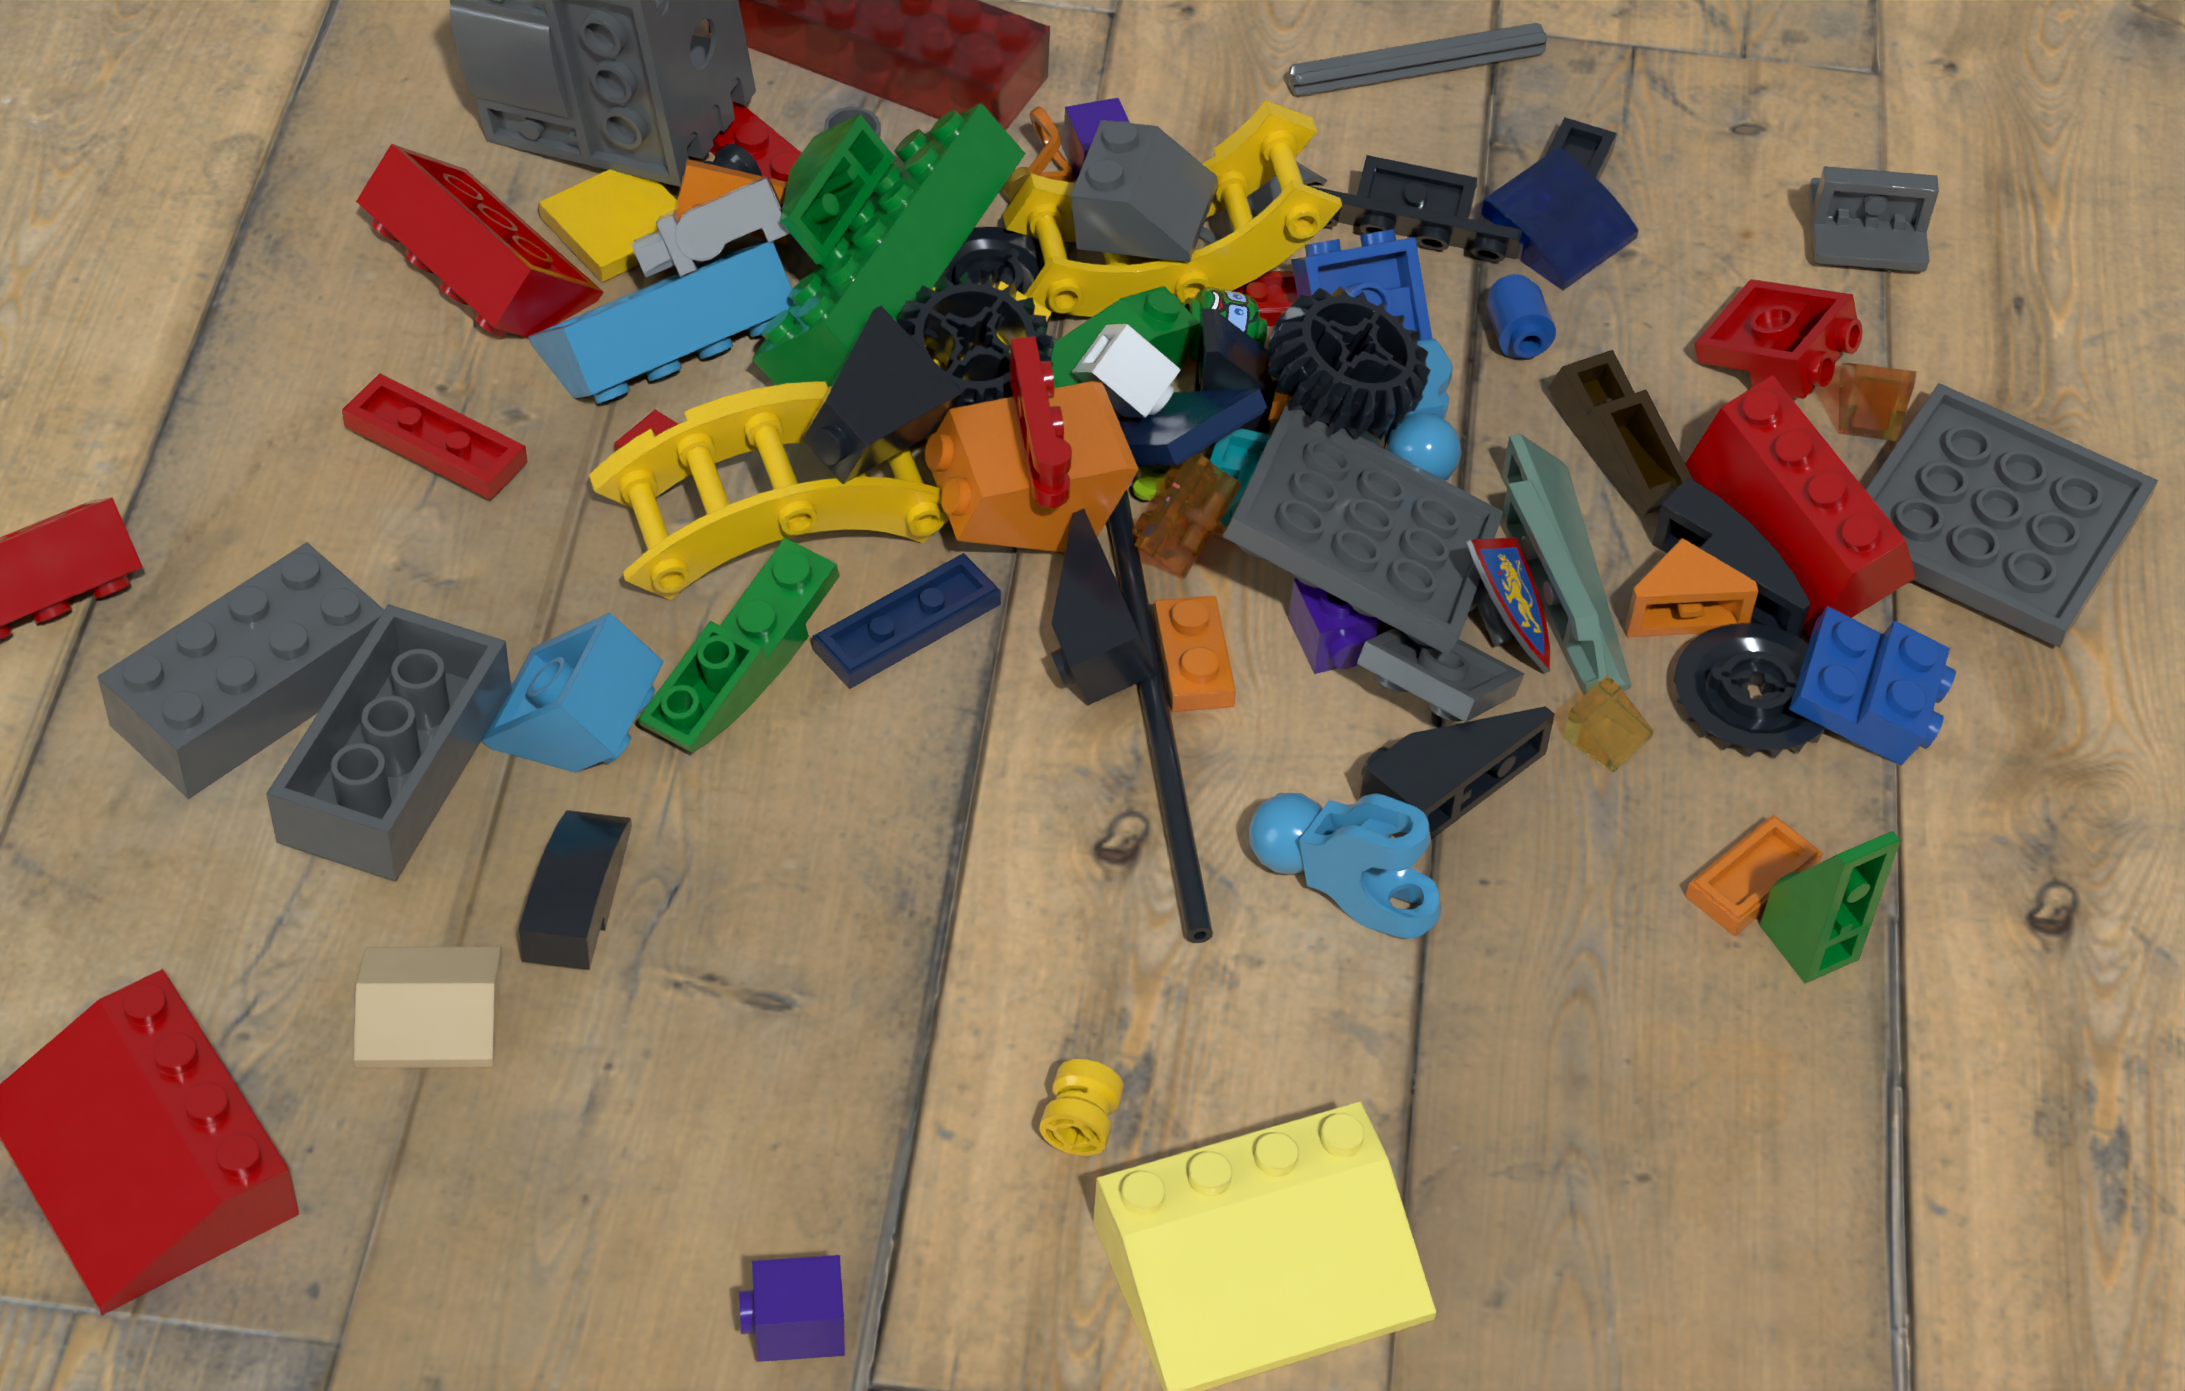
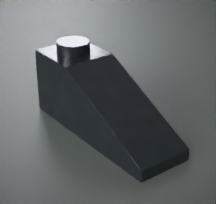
M1081 509L1072 514L1051 623L1061 648L1050 653L1065 687L1077 682L1087 704L1090 705L1157 675V672L1085 509Z
M1544 706L1410 733L1391 748L1381 747L1368 758L1361 771L1363 779L1360 798L1366 795L1380 794L1417 807L1427 816L1432 840L1546 754L1555 713ZM1399 832L1394 833L1392 835L1395 838H1398L1406 835L1407 833Z

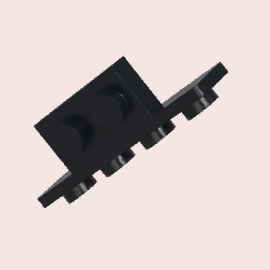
M1366 155L1357 195L1309 186L1341 199L1342 207L1325 227H1334L1338 223L1360 227V230L1365 234L1394 229L1395 235L1415 237L1419 245L1429 249L1446 250L1449 246L1471 250L1474 256L1493 262L1503 261L1505 257L1511 259L1518 258L1522 235L1520 229L1469 219L1477 187V177Z

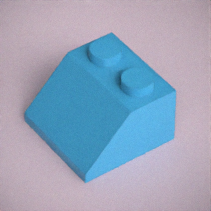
M611 613L605 614L531 648L511 685L512 690L484 735L482 742L492 750L574 773L600 762L604 764L611 763L627 748L631 739L628 731L637 713L643 710L652 699L655 692L652 684L664 661Z

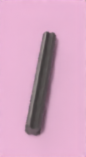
M1531 23L1302 62L1289 67L1288 82L1293 95L1301 97L1538 56L1546 50L1547 36L1541 24Z

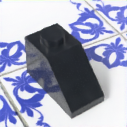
M1201 309L1194 391L1259 388L1267 408L1264 410V413L1239 428L1269 434L1270 421L1268 419L1278 381L1277 378L1267 373L1270 360L1266 355L1268 350L1215 309Z

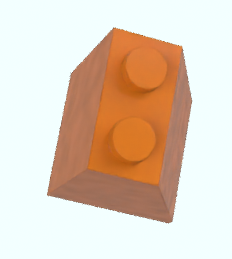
M1090 381L1054 388V398H1048L1050 407H1061L1064 440L1072 448L1071 469L1067 473L1071 479L1070 498L1065 504L1056 508L1039 505L1032 495L1013 397L948 410L936 433H933L928 439L924 453L926 464L932 471L937 487L941 489L942 507L949 517L957 541L1065 553L1072 514L1081 509H1085L1096 536L1099 535L1139 470L1102 382Z

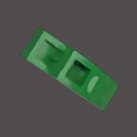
M784 538L721 625L711 620L638 717L639 724L692 753L728 728L774 681L809 637L806 623L839 579L840 574L837 564Z

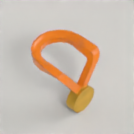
M1040 106L1030 111L1029 116L1044 148L1029 168L1019 167L1015 169L1002 187L1004 194L1011 202L1031 173L1066 182H1073L1075 180L1070 164L1058 150L1061 138L1057 127L1048 113ZM1051 159L1060 169V171L1042 172Z

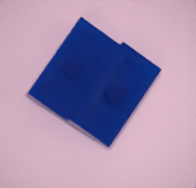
M1559 147L1485 197L1481 213L1483 217L1493 224L1520 229L1522 231L1521 243L1523 244L1521 262L1562 291L1637 239L1639 231L1628 213L1609 190L1589 170Z

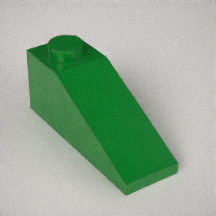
M861 114L814 136L789 171L780 221L816 265L826 261L896 158Z
M1165 286L1121 298L1054 342L1051 357L1054 388L1083 383L1071 372L1106 325L1128 324L1178 368L1182 369L1200 322Z
M1894 831L1841 852L1802 872H1791L1780 878L1770 889L1760 927L1804 984L1860 959L1901 841Z

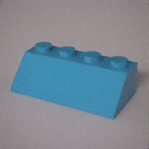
M767 241L726 253L698 265L697 270L681 277L679 274H676L528 337L535 351L573 399L593 395L598 404L630 391L626 380L642 373H646L648 380L652 381L681 369L682 366L678 358L697 350L700 359L731 348L733 343L730 336L747 328L751 337L762 334L765 326L779 313L788 310L793 303V300L789 297L792 288L773 241Z

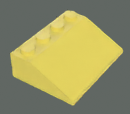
M1361 1101L1097 1177L1093 1224L1163 1391H1204L1435 1320L1436 1309L1389 1159Z

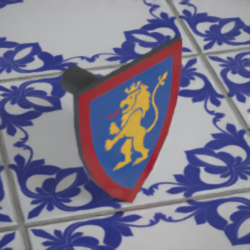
M1517 538L1473 539L1467 541V547L1481 577L1469 612L1476 608L1479 609L1494 647L1504 645L1516 639L1544 673L1549 672L1550 642L1546 618L1537 587Z

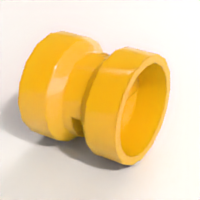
M1071 1059L1063 1062L1058 1068L1053 1083V1094L1056 1099L1045 1107L1040 1122L1039 1131L1044 1140L1053 1147L1076 1156H1092L1101 1153L1106 1148L1111 1132L1112 1123L1108 1115L1113 1114L1118 1109L1123 1094L1124 1083L1121 1077L1110 1067L1100 1062L1088 1059Z

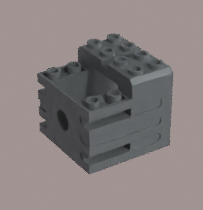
M450 0L451 24L459 60L469 90L476 99L487 142L602 169H611L620 173L680 187L689 156L704 159L714 146L713 139L720 131L725 132L735 119L732 101L746 105L756 92L738 0ZM703 19H707L709 22L711 39L693 35L697 25Z

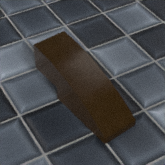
M1613 350L1561 367L1548 389L1584 449L1610 482L1638 510L1645 515L1661 509L1662 503L1688 477L1693 480L1648 391L1645 389L1635 393Z

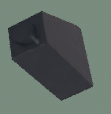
M882 306L873 309L849 348L802 440L844 484L935 433L948 410L954 408L963 392Z

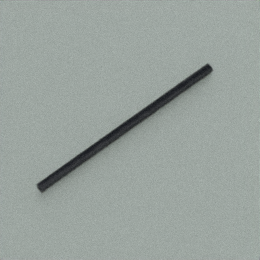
M1126 490L1108 521L1122 594L1157 672V675L1139 682L1186 936L1188 941L1192 943H1203L1212 938L1213 930L1128 491Z

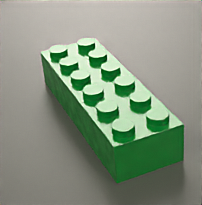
M982 103L961 114L956 109L951 110L942 116L930 131L923 133L920 129H917L907 135L894 150L898 156L894 164L890 165L826 261L821 263L815 272L807 275L792 289L789 297L793 300V303L788 310H784L775 316L763 329L762 335L766 340L752 360L775 385L818 381L826 382L829 388L849 348L873 309L882 306L897 322L903 305H905L906 301L915 302L916 293L922 285L930 289L934 287L1026 154Z

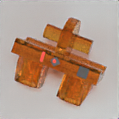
M1199 453L1179 465H1171L1164 477L1165 489L1167 490L1155 511L1143 512L1132 529L1133 536L1137 539L1134 546L1186 578L1211 536L1222 541L1224 540L1223 534L1227 527L1220 520L1242 485L1240 481L1215 466L1209 459Z

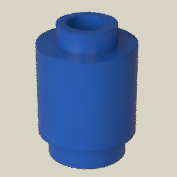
M1520 274L1504 276L1491 286L1486 302V310L1502 352L1514 359H1527L1538 356L1546 351L1555 339L1556 327L1540 287L1526 276Z

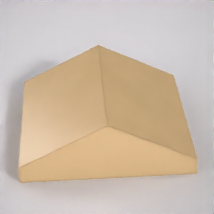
M365 947L355 992L353 1057L355 1068L494 1067L503 957L502 947Z

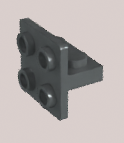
M1824 166L1821 178H1812L1809 186L1814 261L1821 264L1926 271L1929 264L1927 230L1939 192L1937 175Z

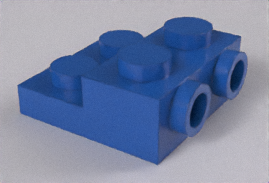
M1394 229L1360 235L1362 247L1341 250L1339 239L1305 245L1307 257L1291 259L1298 298L1300 295H1313L1318 288L1332 294L1339 287H1342L1350 297L1354 298L1363 291L1367 301L1379 305L1385 301V311L1392 316L1405 315L1403 327L1407 330L1419 332L1418 341L1432 338L1415 237L1396 240Z
M1827 606L1816 619L1789 710L1902 766L1919 746L1927 749L1941 729L1944 716L1933 709L1935 702L1940 703L1947 695L1956 675V670L1946 665L1950 648L1895 620L1882 634Z

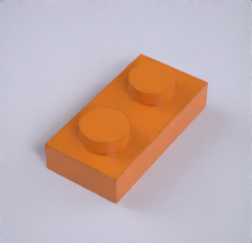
M1216 596L1154 600L1153 618L1172 712L1234 707L1236 689Z

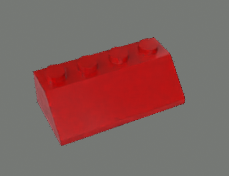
M391 144L356 200L374 218L371 226L376 231L395 242H401L408 249L405 257L411 263L426 272L435 273L442 280L439 288L455 301L471 306L477 312L474 320L482 328L496 336L504 337L509 332L529 338L528 336L555 326L598 302L604 293L603 290L465 168Z
M1773 375L1720 408L1685 465L1695 482L1720 497L1746 518L1770 542L1795 574L1811 602L1803 628V633L1809 641L1816 619L1827 606L1853 618L1916 578L1907 541Z
M113 497L88 501L0 537V639L12 634L8 623L32 614L35 623H40L71 610L68 598L91 589L94 598L97 599L131 585L127 574L143 568Z

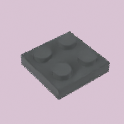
M1393 628L1365 641L1357 662L1360 666L1375 673V679L1381 685L1398 692H1411L1429 702V708L1435 714L1451 721L1467 722L1516 696L1524 673L1460 639H1458L1450 654L1446 655L1433 647L1417 644L1406 633L1397 628Z

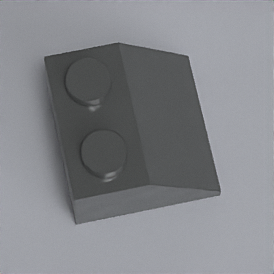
M1101 120L1070 196L1077 249L1190 262L1218 187L1217 176L1158 126L1134 124L1126 121Z

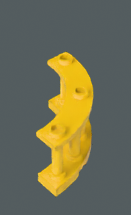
M1264 100L1255 113L1236 132L1213 148L1215 156L1202 163L1218 178V187L1206 218L1226 209L1233 232L1208 246L1194 250L1190 262L1161 260L1142 264H1130L1128 255L1105 252L1103 254L1106 265L1068 260L1063 242H1076L1070 197L1076 183L1049 179L1031 173L1003 214L1006 230L1036 237L1039 239L1045 266L1024 295L1028 298L1033 297V301L1052 312L1093 317L1121 298L1165 286L1175 295L1183 305L1187 298H1194L1199 291L1206 287L1233 291L1277 267L1304 247L1342 207L1339 197L1304 185L1295 159L1317 133L1313 117ZM1277 176L1282 191L1281 194L1260 214L1253 218L1247 200L1248 195Z
M818 381L786 383L751 389L693 407L684 412L687 421L655 436L652 429H649L614 452L589 474L596 493L634 509L648 551L622 572L625 581L669 600H672L698 578L726 561L784 538L821 531L871 530L907 537L923 544L949 520V517L942 507L941 489L923 483L909 447L887 459L895 479L867 477L864 472L844 484L838 478L798 484L783 445L804 443L802 438L828 390L826 382ZM759 450L774 490L759 493L730 504L715 463L739 454ZM693 475L707 515L669 535L656 497L681 480Z

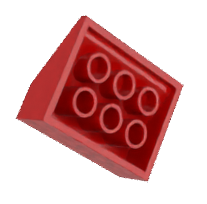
M164 969L98 999L0 1084V1141L101 1316L299 1215L288 1166Z

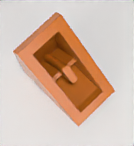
M1682 538L1634 587L1624 627L1626 637L1703 634L1719 626L1750 623L1758 595L1756 581Z

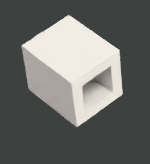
M1115 324L1104 327L1071 373L1083 383L1090 381L1102 382L1113 408L1124 417L1146 418L1148 414H1156L1168 402L1174 391L1170 384L1181 369L1128 324Z

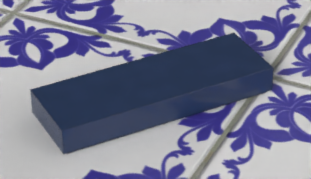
M962 553L813 635V651L851 689L1001 605V590L965 553Z

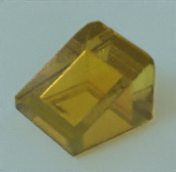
M1606 676L1571 708L1564 738L1615 772L1652 738L1654 731L1621 687L1612 678Z

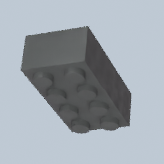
M306 542L98 675L97 678L109 724L187 799H190L316 715L384 609Z
M388 604L266 793L276 842L397 881L512 690L506 641Z

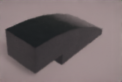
M1688 477L1662 503L1652 545L1668 553L1683 538L1756 581L1758 595L1750 623L1779 628L1801 638L1811 602L1795 574L1777 550L1746 518L1720 497Z
M566 810L547 844L519 927L524 962L590 970L600 930H606L632 827L631 818Z

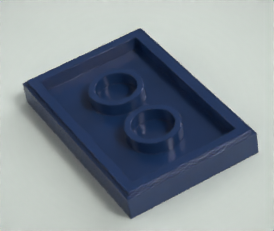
M1259 388L1173 392L1168 402L1156 414H1148L1146 418L1121 416L1118 418V421L1137 466L1179 465L1265 412L1264 410L1267 408V405Z

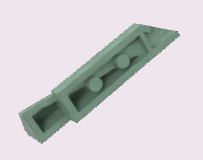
M1523 435L1509 436L1502 472V479L1507 487L1503 507L1504 513L1500 523L1506 538L1516 537L1537 587L1544 615L1585 699L1627 690L1631 687V681L1569 469L1560 459Z

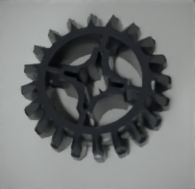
M966 271L960 277L959 285H953L942 275L936 283L935 291L922 285L916 293L915 302L906 301L905 305L901 308L900 318L897 320V323L930 358L931 356L926 346L935 350L934 356L947 366V371H944L942 368L941 370L963 392L954 408L1012 397L1009 382L1010 346L998 338L997 332L1004 336L1010 344L1013 338L1035 337L1040 361H1051L1054 349L1053 337L1046 335L1048 329L1046 316L1034 315L1035 304L1033 297L1019 301L1015 300L1017 290L1014 283L1003 290L994 288L995 283L991 274L983 281V284H974Z
M1339 287L1332 294L1318 288L1313 295H1300L1297 301L1293 302L1287 311L1280 315L1273 328L1274 333L1268 343L1269 348L1266 355L1270 358V366L1267 373L1277 378V393L1292 396L1291 410L1304 409L1311 414V424L1318 420L1328 423L1333 435L1340 429L1347 428L1355 439L1367 431L1378 438L1388 428L1396 430L1400 424L1405 422L1410 412L1416 410L1422 400V392L1428 383V375L1431 371L1426 366L1428 351L1417 344L1419 332L1407 330L1403 327L1405 315L1392 316L1385 311V301L1375 305L1367 301L1363 291L1354 298L1350 297L1342 287Z

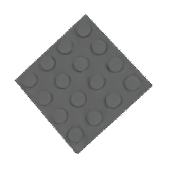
M1938 383L1866 491L1907 541L1916 578L1913 580L2060 648L2152 498L2158 480Z
M1288 399L1223 537L1236 543L1248 555L1264 558L1291 572L1305 585L1319 587L1348 602L1360 614L1376 617L1403 631L1417 644L1433 647L1449 655L1461 635L1481 578L1466 542L1473 539H1494L1504 512L1361 436L1355 439L1346 428L1340 429L1333 435L1328 423L1318 420L1311 424V414L1304 409L1291 410L1292 400Z

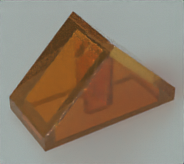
M1841 363L1838 434L1898 441L1915 385L1917 371Z

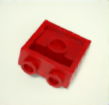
M1750 279L1699 337L1694 346L1698 363L1721 366L1730 370L1749 371L1752 387L1773 375L1791 398L1805 399L1815 386L1826 387L1829 385L1834 375L1835 362L1843 353L1853 354L1858 350L1862 340L1863 329L1860 320L1857 319L1853 294Z

